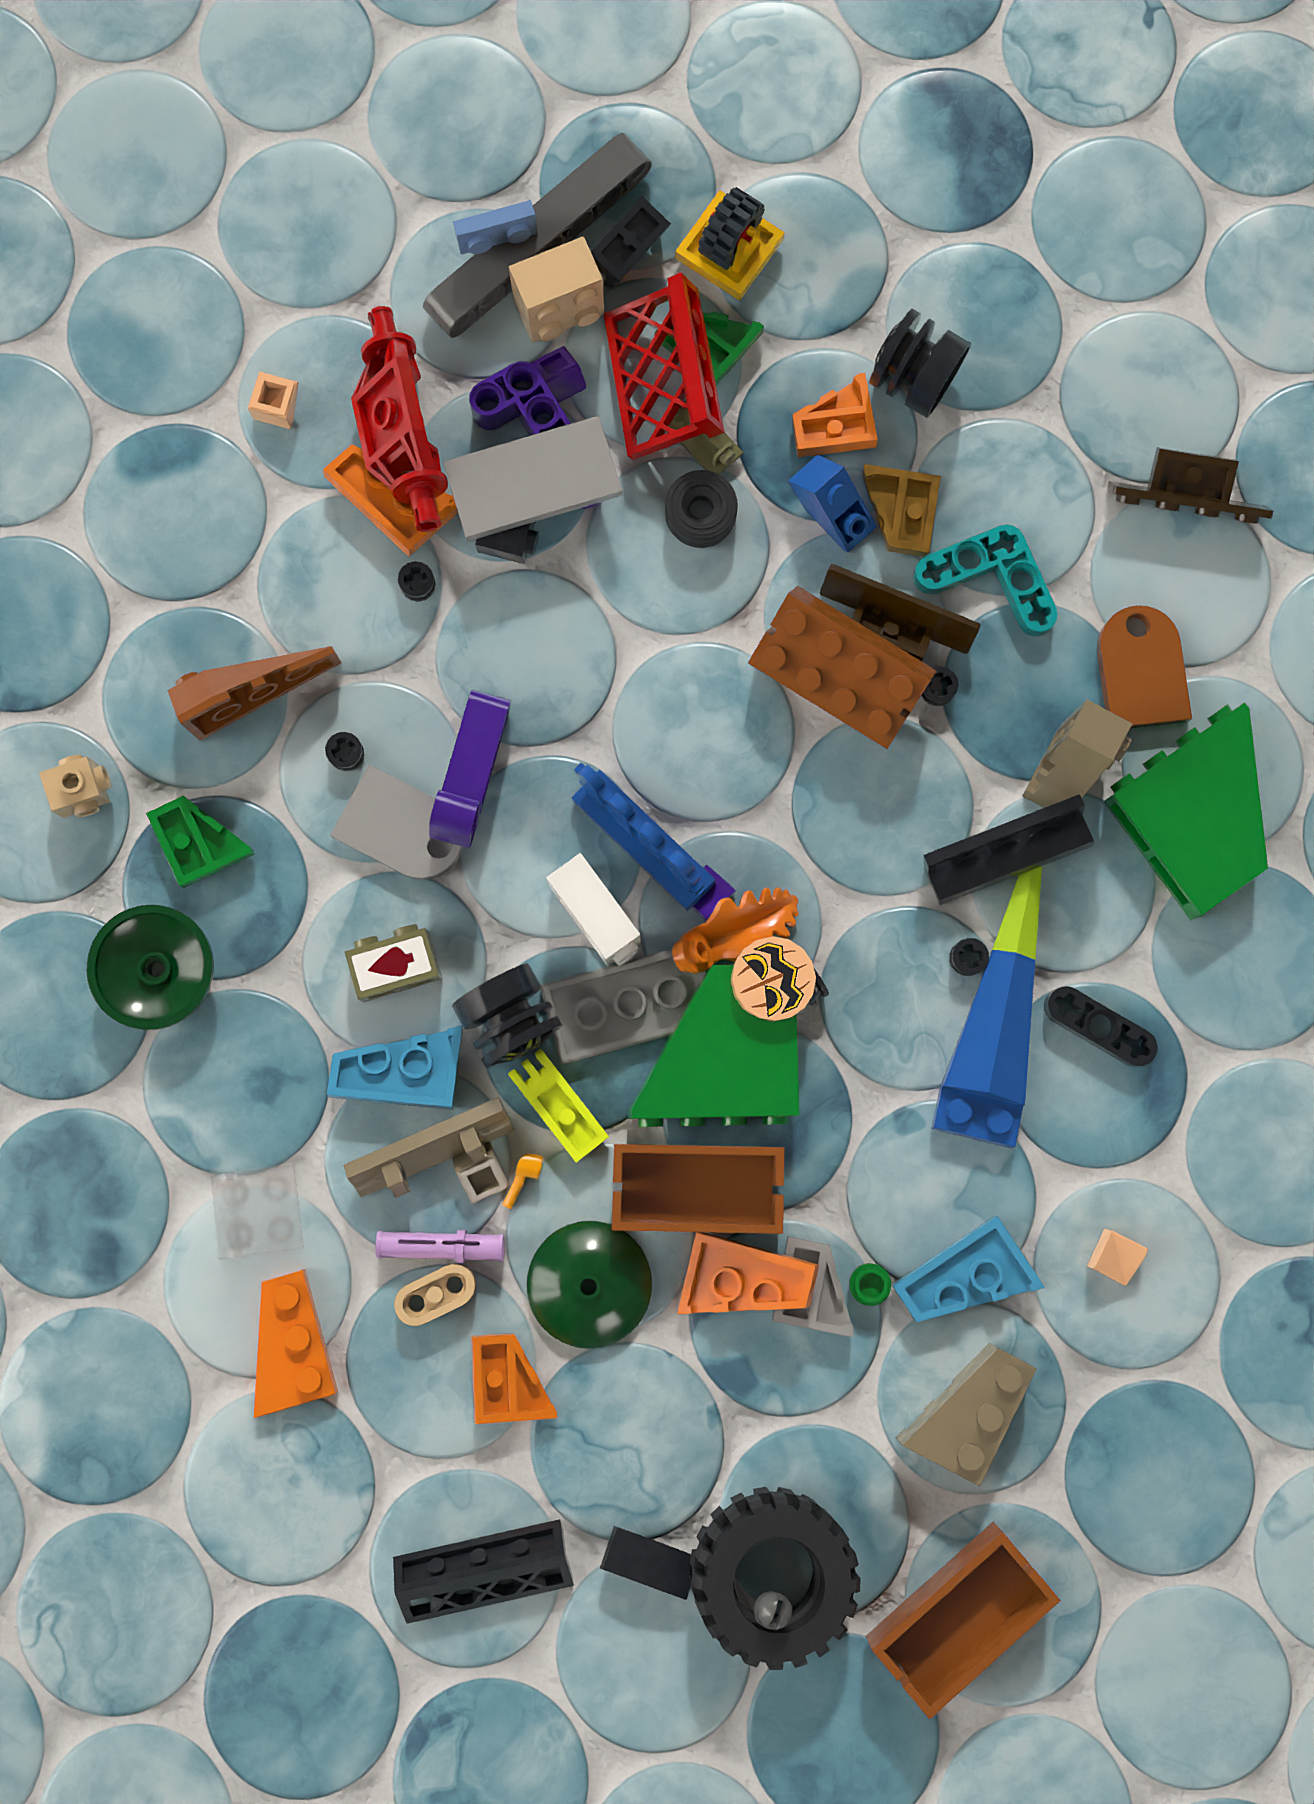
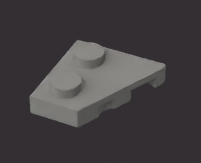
M787 1236L784 1255L819 1264V1270L810 1307L773 1310L772 1321L853 1337L854 1329L849 1318L830 1245Z

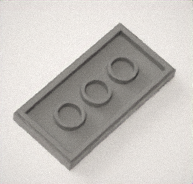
M599 416L443 461L467 542L623 496V490Z
M671 949L627 961L620 967L616 964L542 984L541 992L544 1002L549 1001L553 1006L547 1012L548 1018L558 1016L563 1024L559 1030L553 1033L561 1065L670 1036L707 970L699 974L680 971L673 960Z

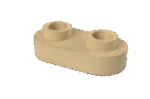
M452 1263L407 1284L399 1290L395 1297L394 1309L396 1315L407 1325L420 1326L464 1305L475 1293V1275L467 1266ZM451 1277H459L462 1280L463 1288L461 1291L453 1292L449 1289L448 1281ZM414 1295H419L424 1299L425 1306L420 1311L414 1310L410 1305V1299Z

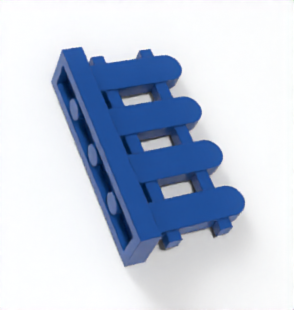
M582 762L574 769L575 773L580 777L579 782L582 787L571 797L572 801L688 912L716 884V880L600 769L596 772L589 765L585 766Z

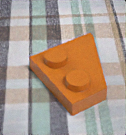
M859 373L854 376L853 382L838 392H835L833 389L821 396L817 403L807 405L792 414V429L798 458L876 448L878 438L865 373Z
M514 1333L471 1336L475 1424L557 1418V1411L554 1405L551 1403Z

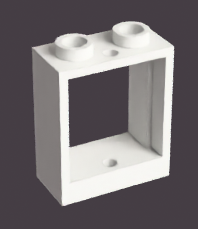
M581 853L546 877L550 889L607 967L614 962L620 967L639 953L637 945L641 943V934Z

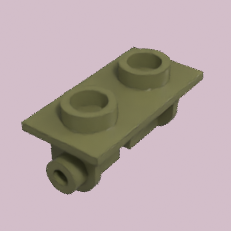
M682 407L678 409L669 425L674 430L690 425L688 410ZM726 433L709 438L706 434H701L680 442L705 470L713 471L719 475L744 454Z

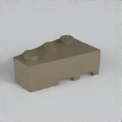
M1086 699L1058 727L1022 796L1043 808L1079 794L1083 798L1106 769L1109 770L1115 760L1119 762L1126 753L1132 739L1126 737L1132 723Z
M988 1343L952 1380L953 1382L935 1401L932 1400L924 1408L925 1411L907 1429L904 1428L896 1437L902 1446L980 1486L1037 1368Z

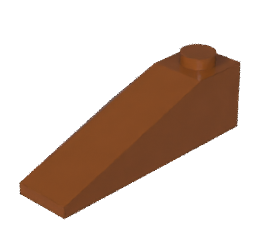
M328 646L204 670L200 673L190 672L180 677L175 682L176 686L167 691L180 724L201 741L342 662L333 647Z

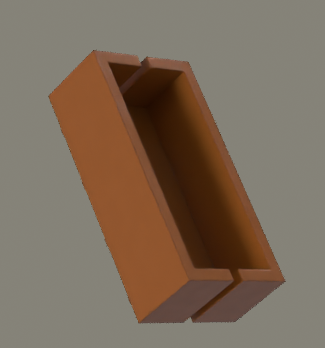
M798 585L787 594L770 623L772 627L765 632L748 661V664L886 749L892 743L936 673L935 669Z
M614 1144L613 1183H622V1190H613V1231L783 1234L784 1195L772 1193V1186H784V1147Z
M993 1521L870 1631L866 1638L875 1655L897 1681L900 1680L905 1691L925 1715L931 1719L1061 1600Z

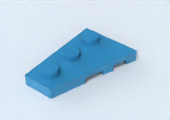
M463 1026L448 1028V1031L429 1035L411 1036L410 1039L393 1043H379L334 1053L332 1055L327 1096L337 1099L453 1110Z

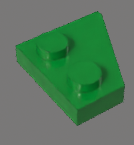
M703 312L716 386L763 334L764 325L760 322L752 321V325L728 320L729 315ZM667 335L662 346L671 353L676 347L675 338Z
M181 796L146 813L175 878L182 888H186L255 855L254 850L185 796Z

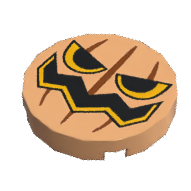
M774 936L758 939L743 949L734 963L731 974L733 994L743 1010L757 1018L768 1021L791 1018L804 1009L814 993L816 981L813 963L804 949L789 939Z

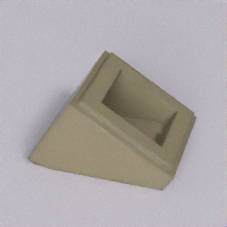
M490 1142L484 1144L488 1155L487 1159L472 1164L466 1152L452 1159L455 1172L472 1204L510 1187Z

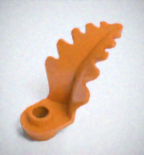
M766 887L761 891L758 901L751 890L744 892L738 907L730 898L719 900L713 913L705 923L693 927L683 934L679 941L674 943L672 956L676 966L684 973L699 974L720 960L735 962L741 951L758 939L773 937V934L784 939L788 938L790 932L786 926L795 927L796 921L794 917L799 915L797 910L798 898L795 895H790L787 889L782 893L779 887L773 890L771 896L770 888Z

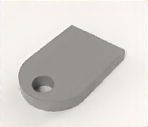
M370 764L330 834L333 839L404 876L417 880L433 879L448 872L458 861L463 849L462 846L451 844L452 848L448 856L442 859L432 857L429 853V846L434 839L429 837V822L435 798Z

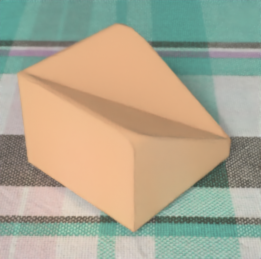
M259 372L248 406L252 418L290 429L294 418L298 382Z
M1104 1229L1087 1267L1126 1286L1144 1260L1149 1249L1112 1230Z

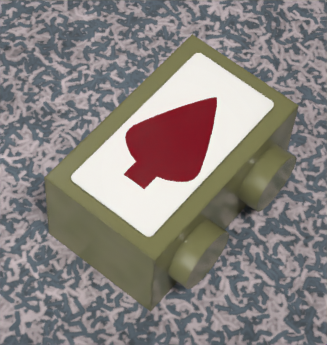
M417 924L404 926L394 930V937L382 941H379L377 936L363 938L353 943L355 949L344 951L358 1000L367 1002L443 979L430 932L426 928L418 930Z

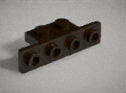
M1156 448L1147 487L1109 481L1107 487L1108 491L1117 495L1115 501L1139 505L1141 499L1156 501V508L1170 511H1179L1180 505L1196 507L1194 513L1208 517H1219L1220 511L1235 513V520L1246 523L1258 524L1260 517L1272 519L1274 510L1264 505L1230 500L1239 465L1238 460L1167 448Z
M835 564L829 566L819 592L823 597L855 609L852 617L853 620L920 661L925 656L930 640L967 654L981 627L980 623Z

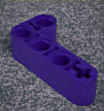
M526 361L512 363L482 380L472 388L469 394V403L474 421L485 430L498 429L517 417L529 436L571 424L539 371L533 364ZM521 381H527L532 384V387L526 391L514 389V386ZM485 401H495L498 403L497 407L491 411H483L479 408ZM540 414H549L553 417L547 424H538L533 421ZM596 504L589 505L580 509H588L594 507Z
M471 690L442 790H438L429 822L430 838L470 849L508 719L511 700Z

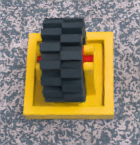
M738 187L732 188L729 194L719 190L676 249L675 259L740 301L784 240L785 232L761 217L765 211L764 204Z

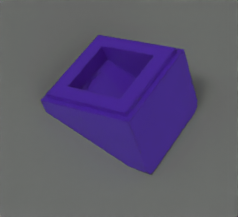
M565 346L531 363L539 371L558 403L586 389V382L581 368Z
M707 864L703 868L716 880V884L692 907L705 922L713 913L719 900L731 898L736 893V890Z

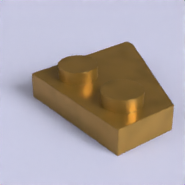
M864 464L862 477L887 551L921 557L928 555L941 476Z

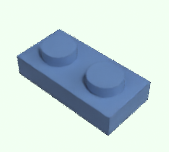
M531 200L453 221L461 255L466 253L481 254L488 251L492 246L506 242L520 243L527 240L531 235L538 234Z

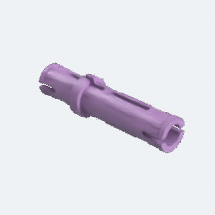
M457 1230L456 1234L378 1231L376 1236V1257L381 1259L382 1257L455 1259L457 1264H465L466 1260H498L499 1262L504 1260V1234H468L467 1230Z

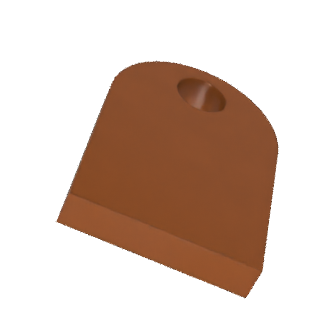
M1142 605L1130 606L1115 613L1101 629L1097 641V655L1105 709L1131 722V728L1186 723L1192 720L1181 639L1173 621L1160 610ZM1138 618L1143 621L1146 627L1145 635L1141 637L1131 635L1126 628L1127 619Z

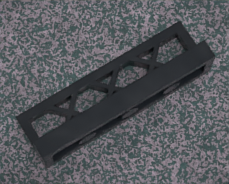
M1080 794L924 854V870L939 905L1092 847L1094 839L1083 817L1085 804Z
M560 1519L393 1557L394 1593L406 1624L574 1586ZM560 1567L561 1571L560 1573L547 1576L539 1574L541 1571ZM508 1578L516 1580L514 1583L507 1585L497 1583ZM464 1588L474 1590L472 1593L463 1595L455 1593L457 1590ZM420 1598L432 1600L431 1602L415 1606L411 1604L412 1600Z

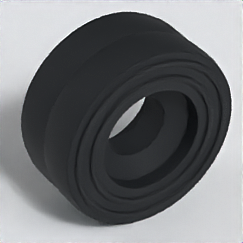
M709 470L690 471L679 477L667 493L665 518L668 528L679 541L688 546L696 548L714 546L723 541L731 533L735 525L738 509L737 496L731 484L718 473ZM696 500H706L711 504L713 512L707 518H696L690 512L691 504Z

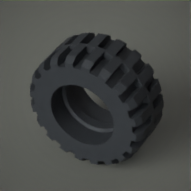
M767 1487L753 1488V1495L744 1497L741 1492L731 1497L732 1504L724 1510L719 1505L710 1514L713 1518L708 1527L702 1525L696 1536L699 1541L697 1549H692L690 1564L692 1566V1575H689L690 1586L694 1595V1602L705 1627L712 1638H716L722 1649L732 1657L738 1654L745 1664L756 1668L760 1662H764L769 1670H783V1662L791 1661L794 1667L798 1668L808 1664L806 1655L815 1651L820 1658L829 1652L830 1649L826 1642L832 1636L840 1641L846 1633L847 1628L843 1622L846 1616L854 1618L858 1606L853 1596L854 1593L860 1592L861 1578L855 1571V1567L859 1563L856 1552L848 1542L850 1539L842 1527L813 1499L804 1494L801 1496L796 1495L791 1489L778 1487L777 1492L769 1491ZM769 1538H790L802 1545L809 1554L813 1565L812 1579L803 1598L792 1607V1618L789 1623L782 1629L770 1630L761 1626L757 1622L754 1612L747 1609L741 1603L736 1594L734 1576L740 1560L754 1545ZM774 1614L772 1623H776L778 1614Z

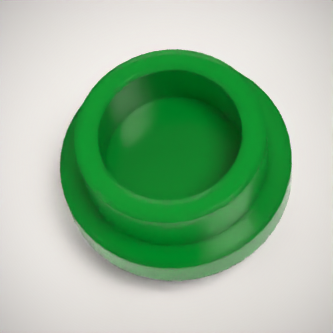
M865 1263L858 1266L852 1272L849 1279V1290L853 1298L859 1303L866 1306H876L884 1302L889 1296L891 1279L887 1271L881 1266Z

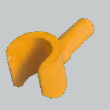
M526 1153L520 1158L514 1182L503 1202V1206L512 1209L526 1177L539 1179L543 1163L542 1156Z

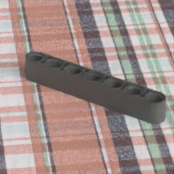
M625 133L616 135L533 205L538 234L531 235L527 240L520 243H502L492 246L484 253L473 255L429 293L423 303V309L450 338L461 335L512 292L508 266L572 241L646 177L652 166L651 160Z

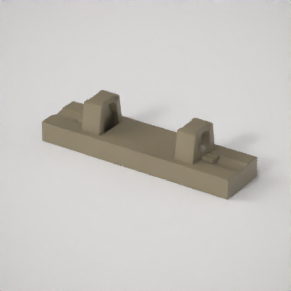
M497 1097L343 1166L347 1179L361 1198L385 1187L391 1189L394 1197L398 1198L410 1192L407 1177L464 1152L469 1155L472 1164L487 1159L488 1155L484 1144L514 1131V1127L500 1098Z

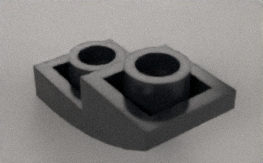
M617 1526L613 1527L600 1569L687 1600L691 1588L689 1575H692L690 1553Z

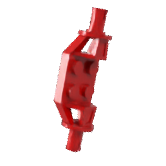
M378 306L371 309V312H368V320L370 321L373 337L367 340L361 347V357L366 365L351 397L365 465L369 472L392 491V495L397 501L411 504L416 530L431 532L438 529L437 526L442 524L435 498L447 490L448 480L445 474L441 472L438 449L428 441L415 387V384L421 379L414 357L416 354V343L412 336L396 331L394 314L390 307ZM403 471H412V472L406 473V474H404V475H402V474L400 473V472H403Z

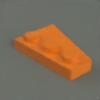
M353 444L323 469L324 477L408 557L458 513L453 494L451 496L444 492L435 498L438 514L442 522L441 526H437L438 529L431 532L417 531L411 504L402 503L393 497L392 491L366 469L362 449Z
M696 1232L677 1314L810 1307L819 1264L706 1232Z
M306 1269L263 1281L261 1284L254 1418L327 1397L338 1392Z

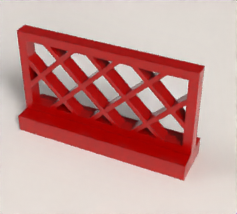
M682 272L668 277L667 287L603 313L627 456L632 460L701 434H706L709 438L725 433L699 290ZM669 301L670 310L662 324L651 320L650 318L656 307ZM632 316L637 321L625 339L619 335L617 322ZM646 325H649L658 331L648 348L645 349L637 345L636 342ZM667 335L675 338L676 347L668 360L656 355ZM633 349L643 354V357L633 374L625 371L624 363ZM655 360L664 365L654 385H651L642 380L651 362ZM673 371L682 374L683 380L675 396L663 391ZM638 385L650 390L639 410L631 407L630 402ZM661 396L671 402L661 420L657 421L648 416L658 397ZM680 407L688 410L690 425L677 430L669 427ZM644 421L656 426L648 441L641 444L637 443L636 435Z

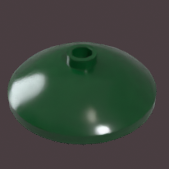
M162 905L136 906L115 915L97 933L88 953L87 981L96 1003L113 1020L135 1029H164L185 1020L204 1001L213 980V953L203 930L187 915ZM161 962L164 966V972L161 976L154 977L152 967L154 964Z
M601 1221L575 1222L553 1232L535 1252L527 1274L528 1300L539 1324L555 1339L577 1348H601L625 1338L643 1319L652 1294L651 1269L642 1248L625 1231H613L611 1224ZM583 1280H594L597 1284V1290L593 1294H585L580 1287Z

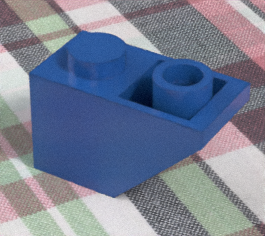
M816 455L788 480L805 511L844 551L849 552L877 527L845 467Z

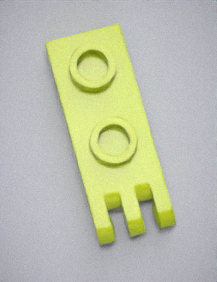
M540 1048L534 1054L539 1063L544 1066L537 1071L527 1058L521 1064L531 1076L524 1081L522 1075L515 1069L510 1071L508 1075L577 1163L609 1138V1135Z

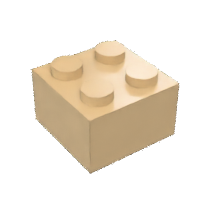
M584 236L508 266L514 303L532 343L539 340H553L559 337L564 330L576 325L581 327L588 326L603 315V279Z

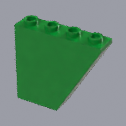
M1245 702L1233 711L1228 704L1207 718L1211 724L1210 727L1199 733L1196 727L1188 731L1175 741L1179 747L1176 751L1168 756L1163 750L1158 752L1142 764L1147 770L1136 779L1129 773L1110 786L1114 794L1103 801L1190 920L1202 916L1268 869L1250 709Z
M712 965L707 969L673 1032L628 1110V1119H638V1127H663L664 1118H680V1126H705V1118L721 1117L722 1126L747 1125V1117H763V1125L788 1124V1116L800 1115L797 1014L791 1018L778 1021L763 1020L743 1010L733 994L731 974L734 965Z

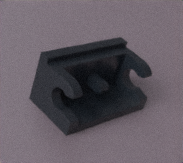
M643 196L632 205L591 251L598 270L606 278L605 285L607 287H612L616 282L619 283L671 225Z

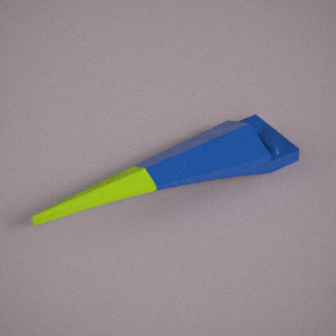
M1042 866L1018 875L991 950L988 964L984 969L939 1088L931 1127L933 1130L1011 1149L1016 1146L1022 1110L1026 1099Z

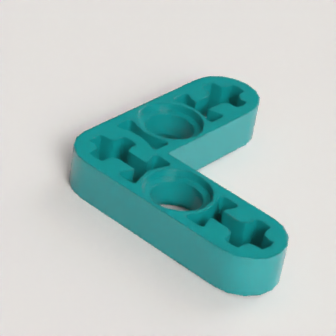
M1013 525L997 526L928 554L920 559L913 573L914 585L919 591L929 595L938 594L995 571L1019 627L1029 636L1038 637L1045 635L1057 621L1058 612L1027 541L1020 529ZM1000 537H1003L1006 542L1011 540L1014 542L1010 553L1005 548L993 551L989 557L992 562H989L987 550L994 548L1000 541ZM964 550L975 552L979 557V566L975 569H965L958 562V554ZM945 558H949L950 569L940 574L937 583H934L931 578L924 579L923 575L927 570V566H930L933 571L945 568L948 562ZM1016 571H1024L1029 574L1032 580L1031 588L1024 591L1016 589L1011 583V574ZM1035 593L1039 595L1032 602L1035 610L1038 613L1045 612L1047 615L1042 625L1037 620L1032 622L1029 620L1028 617L1033 612L1030 601L1028 600L1025 604L1020 602L1027 600Z

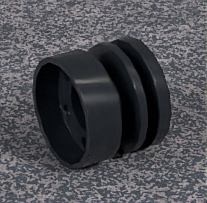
M911 308L902 321L893 327L882 344L875 359V366L869 384L879 389L889 375L893 376L886 394L893 397L904 384L910 386L905 405L924 417L929 418L955 378L969 352L971 343L950 330H947L936 344L931 342L930 338L934 330L935 321L929 318L920 331L916 333L915 329L920 321L921 313Z
M528 963L516 966L491 978L460 997L451 1005L465 1030L482 1025L485 1026L487 1031L473 1043L476 1050L493 1043L495 1044L496 1048L481 1058L485 1068H490L500 1063L513 1062L545 1044L550 1036L563 1026L558 1016L541 1023L539 1022L538 1018L549 1012L553 1006L549 1001L531 1006L528 1002L542 988Z

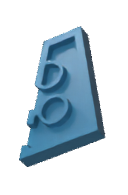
M993 1216L891 1285L916 1322L965 1310L968 1307L990 1301L995 1302L1006 1299L1009 1296L1027 1291L1032 1292L1045 1288L998 1216Z

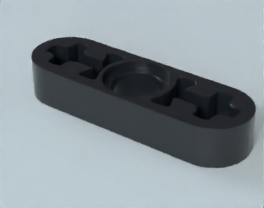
M1064 986L1052 990L1046 996L1044 1011L1052 1022L1128 1066L1137 1067L1149 1064L1156 1057L1158 1050L1157 1041L1149 1031L1079 990ZM1068 995L1071 998L1069 1005L1079 1012L1085 1010V1005L1090 1007V1010L1083 1015L1079 1027L1075 1025V1022L1080 1018L1079 1016L1071 1012L1064 1013L1062 1016L1058 1014L1060 1006L1055 1003L1056 998L1063 999ZM1095 1015H1103L1111 1023V1031L1106 1038H1097L1090 1031V1021ZM1121 1027H1124L1126 1031L1120 1035ZM1119 1035L1129 1041L1141 1038L1143 1040L1141 1047L1146 1051L1144 1055L1140 1054L1131 1057L1132 1048L1123 1042H1117L1114 1048L1111 1046V1043Z

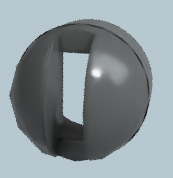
M765 1592L755 1602V1618L764 1628L770 1630L782 1629L792 1618L790 1601L781 1593ZM778 1600H780L782 1604L780 1607L776 1623H772L771 1621L776 1611Z

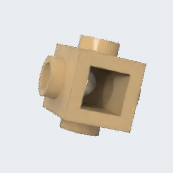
M68 756L58 761L59 766L39 772L51 811L63 818L74 814L75 817H86L95 814L100 810V805L110 802L107 789L112 787L109 775L103 765L99 766L87 756Z

